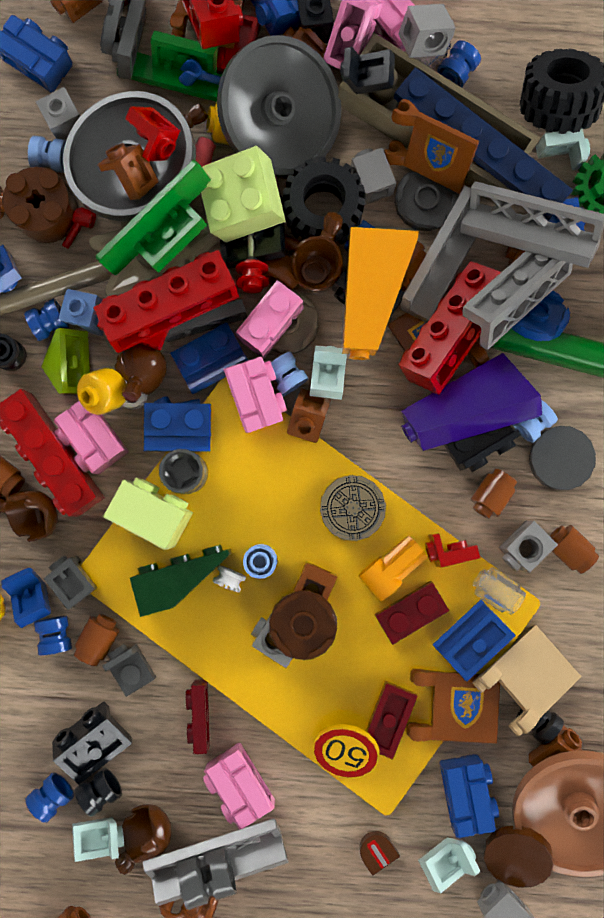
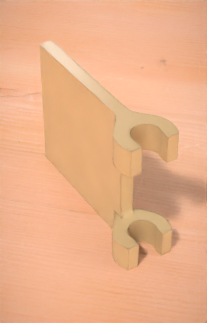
M535 625L472 683L482 693L484 690L490 689L498 681L523 710V713L508 725L518 737L523 732L525 734L530 732L536 726L539 719L582 676L539 627Z

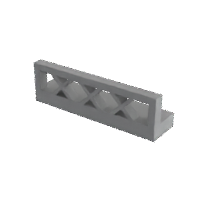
M475 181L471 187L470 209L461 222L460 233L589 268L600 245L604 228V214ZM480 195L491 198L496 205L491 207L480 204ZM514 204L523 206L528 213L525 215L518 214L511 206ZM543 214H554L560 222H549ZM582 221L595 225L594 232L580 230L576 223Z
M467 186L462 190L402 297L400 310L425 323L429 321L436 311L440 300L444 297L477 238L460 233L461 222L470 209L471 188Z
M525 251L463 306L462 316L481 327L480 346L487 350L492 347L571 274L573 264Z
M275 818L143 861L144 872L152 879L155 903L160 906L182 898L177 878V862L196 856L200 860H204L205 853L223 847L226 848L230 857L235 880L289 863L281 830ZM211 872L206 873L208 882L212 881Z

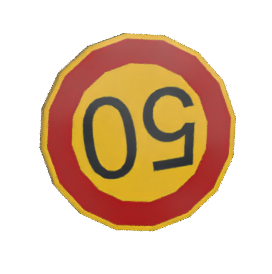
M338 724L330 725L317 734L314 738L312 753L316 762L324 771L336 777L353 779L362 778L372 773L378 765L380 750L377 742L368 732L356 726Z

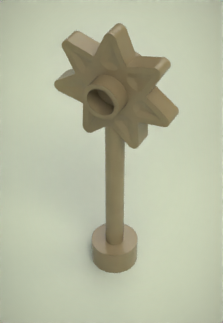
M121 221V227H122V229H123L129 222H122V221ZM207 224L159 273L139 253L116 276L99 261L12 289L7 293H0V316L64 295L67 289L79 290L109 280L105 289L106 295H120L131 290L135 284L141 281H151L162 276L171 267H181L192 262L198 255L208 251L220 238L210 233L209 225ZM122 229L94 236L90 239L89 244L98 254Z

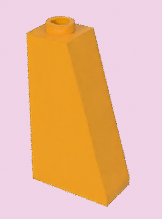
M351 227L348 243L342 354H349L350 359L369 360L370 355L375 356L417 243L419 231Z

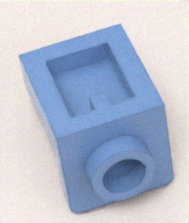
M67 289L59 320L64 323L78 325L91 334L103 336L104 331L97 327L99 319L93 308L101 304L103 299L98 295Z

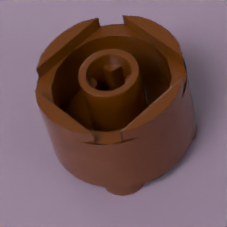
M30 167L18 173H12L6 179V187L3 193L4 210L8 218L21 232L39 243H54L67 236L66 233L73 225V213L78 208V205L69 188L55 171L42 167Z

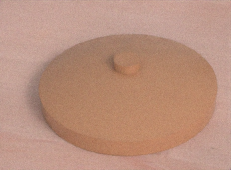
M580 750L563 752L548 757L529 770L516 789L512 806L515 829L522 830L523 826L543 835L551 845L553 856L552 871L575 877L604 875V754Z

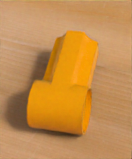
M408 535L383 558L379 557L374 560L358 576L381 602L394 593L403 583L402 580L426 560L428 556Z

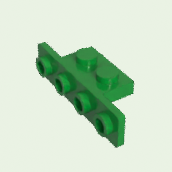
M154 30L150 39L152 56L137 53L131 80L217 102L219 85L197 79L193 85L185 86L179 81V77L183 73L180 68L190 59L196 60L201 65L203 71L221 77L222 74L217 73V46L201 49L198 41Z
M192 160L96 255V259L116 276L140 253L159 273L207 226V223L189 206L211 180L196 160Z

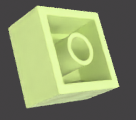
M258 146L202 166L211 179L206 185L207 187L201 192L211 234L227 243L286 222L271 159Z
M136 477L134 482L122 481L103 517L167 550L176 546L193 512L186 509L189 504L188 502L172 494L166 493L165 497L157 493L160 489L158 486Z

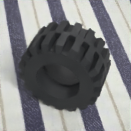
M569 48L545 51L541 55H536L532 58V61L526 67L520 99V112L524 115V119L527 122L533 123V126L538 129L542 128L550 133L552 131H559V134H566L567 131L572 133L580 132L581 127L587 129L591 127L592 123H596L604 103V63L600 62V58L589 55L585 51Z
M326 156L319 157V162L316 163L311 158L305 161V168L298 165L294 169V176L289 175L286 180V188L283 191V206L287 227L292 228V235L296 239L301 236L303 241L306 238L321 235L325 216L313 214L304 204L309 196L320 191L334 194L343 205L337 212L343 218V222L336 234L335 243L337 241L341 245L345 243L350 234L351 227L360 225L365 204L364 185H360L361 178L356 172L351 175L352 167L346 163L342 167L339 165L340 159L334 157L332 162H326Z

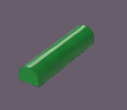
M511 328L490 347L604 378V343L562 332L559 337L550 341H535L524 338Z

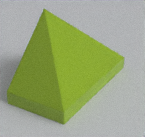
M65 328L55 330L41 367L59 394L77 395L79 380L83 375L90 373L88 331Z

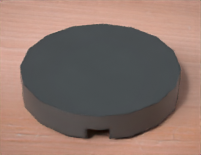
M108 0L109 6L106 17H104L100 41L102 53L112 56L113 45L119 35V24L123 15L125 0Z
M415 171L408 172L403 176L396 189L395 206L397 214L405 224L415 230L428 232L440 229L455 205L459 193Z
M557 426L543 431L541 436L533 442L529 455V465L533 475L542 485L555 490H570L581 486L591 477L596 465V452L591 440L582 431L571 426Z

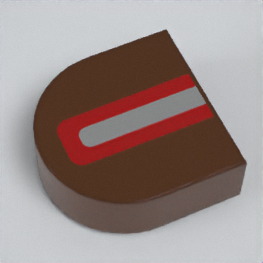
M369 832L360 842L361 859L372 876L400 858L394 844L383 832Z

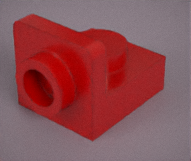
M130 107L125 120L136 128V133L139 136L148 140L142 157L147 161L168 160L175 150L176 140L181 130L153 107Z
M439 533L429 534L430 542L425 543L429 561H435L436 567L442 568L481 558L478 546L467 545L466 540L446 544L448 549L446 551L443 549Z

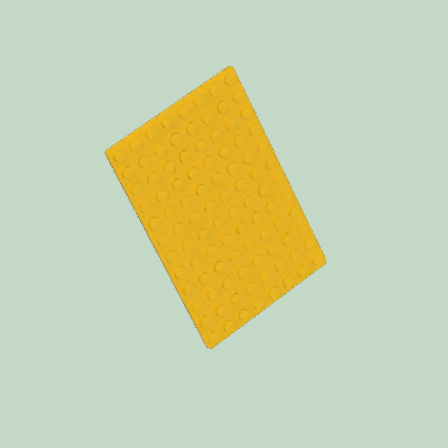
M224 377L203 402V404H211L210 452H193L205 461L208 468V478L205 485L199 491L192 494H181L167 489L159 476V465L163 457L146 478V481L160 488L157 493L165 497L166 493L172 494L189 503L186 509L192 511L193 515L174 548L164 550L113 522L81 565L82 569L97 586V589L91 595L319 767L321 766L316 762L312 753L314 738L317 734L330 725L338 724L356 726L366 731L385 681L418 695L408 723L417 722L431 725L433 686H416L410 681V672L412 669L457 672L433 644L477 602L482 600L516 636L476 673L481 674L511 648L540 607L539 599L482 557L442 568L436 567L435 561L430 562L429 558H427L402 580L403 583L394 593L380 602L358 576L374 560L379 557L383 558L408 535L422 548L426 555L425 543L430 542L429 534H440L444 551L448 550L446 544L459 540L321 438L318 439L317 443L288 435L287 429L291 416L287 413H281L283 417L281 422L245 433L227 378ZM348 475L363 476L374 482L383 493L386 503L385 518L380 528L370 537L358 541L343 540L332 534L323 523L320 513L321 498L327 487L338 478ZM256 544L269 545L277 555L278 562L275 570L270 576L262 579L251 577L243 567L245 553ZM221 545L223 550L231 548L232 554L220 565L246 576V580L240 582V593L229 590V586L227 589L224 588L225 584L222 587L213 582V578L219 576L220 573L217 567L174 608L140 617L130 577L139 574L137 568L157 563L159 569L171 565V558L189 554L190 559L203 556V549ZM307 561L337 575L336 582L327 600L337 616L336 637L333 644L324 654L312 660L292 658L287 668L252 647L255 637L251 635V632L261 617L265 620L268 619L274 606L283 596L293 592ZM432 581L447 605L449 612L392 645L374 614ZM309 584L305 590L317 593L318 586L316 584ZM269 632L266 635L267 642L275 646ZM406 725L393 760L379 755L377 767L372 773L362 778L346 779L330 775L380 813L388 816L392 814L443 741H413L406 733Z

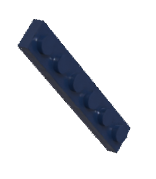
M416 67L395 91L393 99L397 102L407 99L415 105L419 112L480 141L473 161L511 191L563 203L573 191L567 184ZM551 213L543 214L548 220L554 215Z

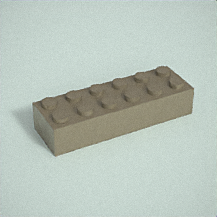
M375 33L360 55L390 49L395 55L393 88L356 95L344 81L339 86L338 98L341 100L342 108L391 139L401 142L407 149L414 126L395 124L391 116L393 110L398 108L399 102L393 99L394 93L415 67L528 155L531 154L541 138L415 58H409L406 52ZM472 161L464 184L465 186L471 188L476 181L508 189L490 173ZM483 196V197L486 198L487 200H489V201H491L492 203H494L491 198Z

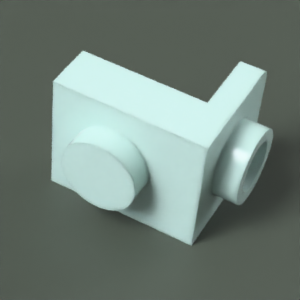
M582 127L580 132L576 133L567 131L566 134H559V131L545 132L536 145L537 157L544 158L569 153L572 171L578 170L588 160L590 143L587 138H584Z
M315 346L310 396L342 400L347 354H342V348Z
M113 817L72 824L75 862L110 856L111 859L119 858L118 848L124 847L122 825L117 826Z
M447 837L418 860L432 890L440 894L462 875L476 876L480 873L472 847L465 841Z

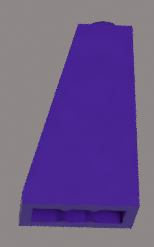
M501 353L447 384L440 395L431 393L402 410L405 424L401 427L407 439L411 443L416 441L422 451L537 418L542 415L541 395L506 355Z

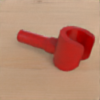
M82 207L75 209L72 228L63 241L62 246L69 249L82 226L92 229L97 215Z

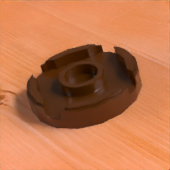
M309 590L293 591L283 596L274 606L269 619L270 636L276 648L285 656L293 659L312 660L324 654L333 644L337 632V616L330 602L321 594Z
M504 826L492 832L486 839L484 851L486 867L501 882L518 888L534 887L544 883L551 875L553 869L551 845L543 835L533 829L522 826V830L513 829V826Z

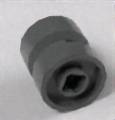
M176 449L163 457L159 465V476L167 489L176 493L192 494L199 491L205 485L208 478V468L205 461L199 455L187 449Z
M225 847L205 853L204 860H200L196 856L177 862L178 884L187 910L207 904L211 896L216 900H220L237 894L232 864ZM211 872L213 880L208 882L206 873Z

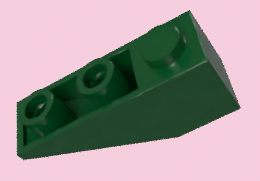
M221 545L203 549V556L190 559V555L185 554L171 558V565L159 569L157 563L137 568L139 574L130 577L140 617L171 609L178 605L232 554L231 548L223 550Z

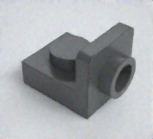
M66 556L61 557L49 567L52 572L43 578L67 610L72 609L97 589V586L79 565L81 559L78 556L70 558Z
M125 644L119 646L107 654L110 660L102 665L105 672L110 669L126 697L156 678L137 644L130 648H127Z

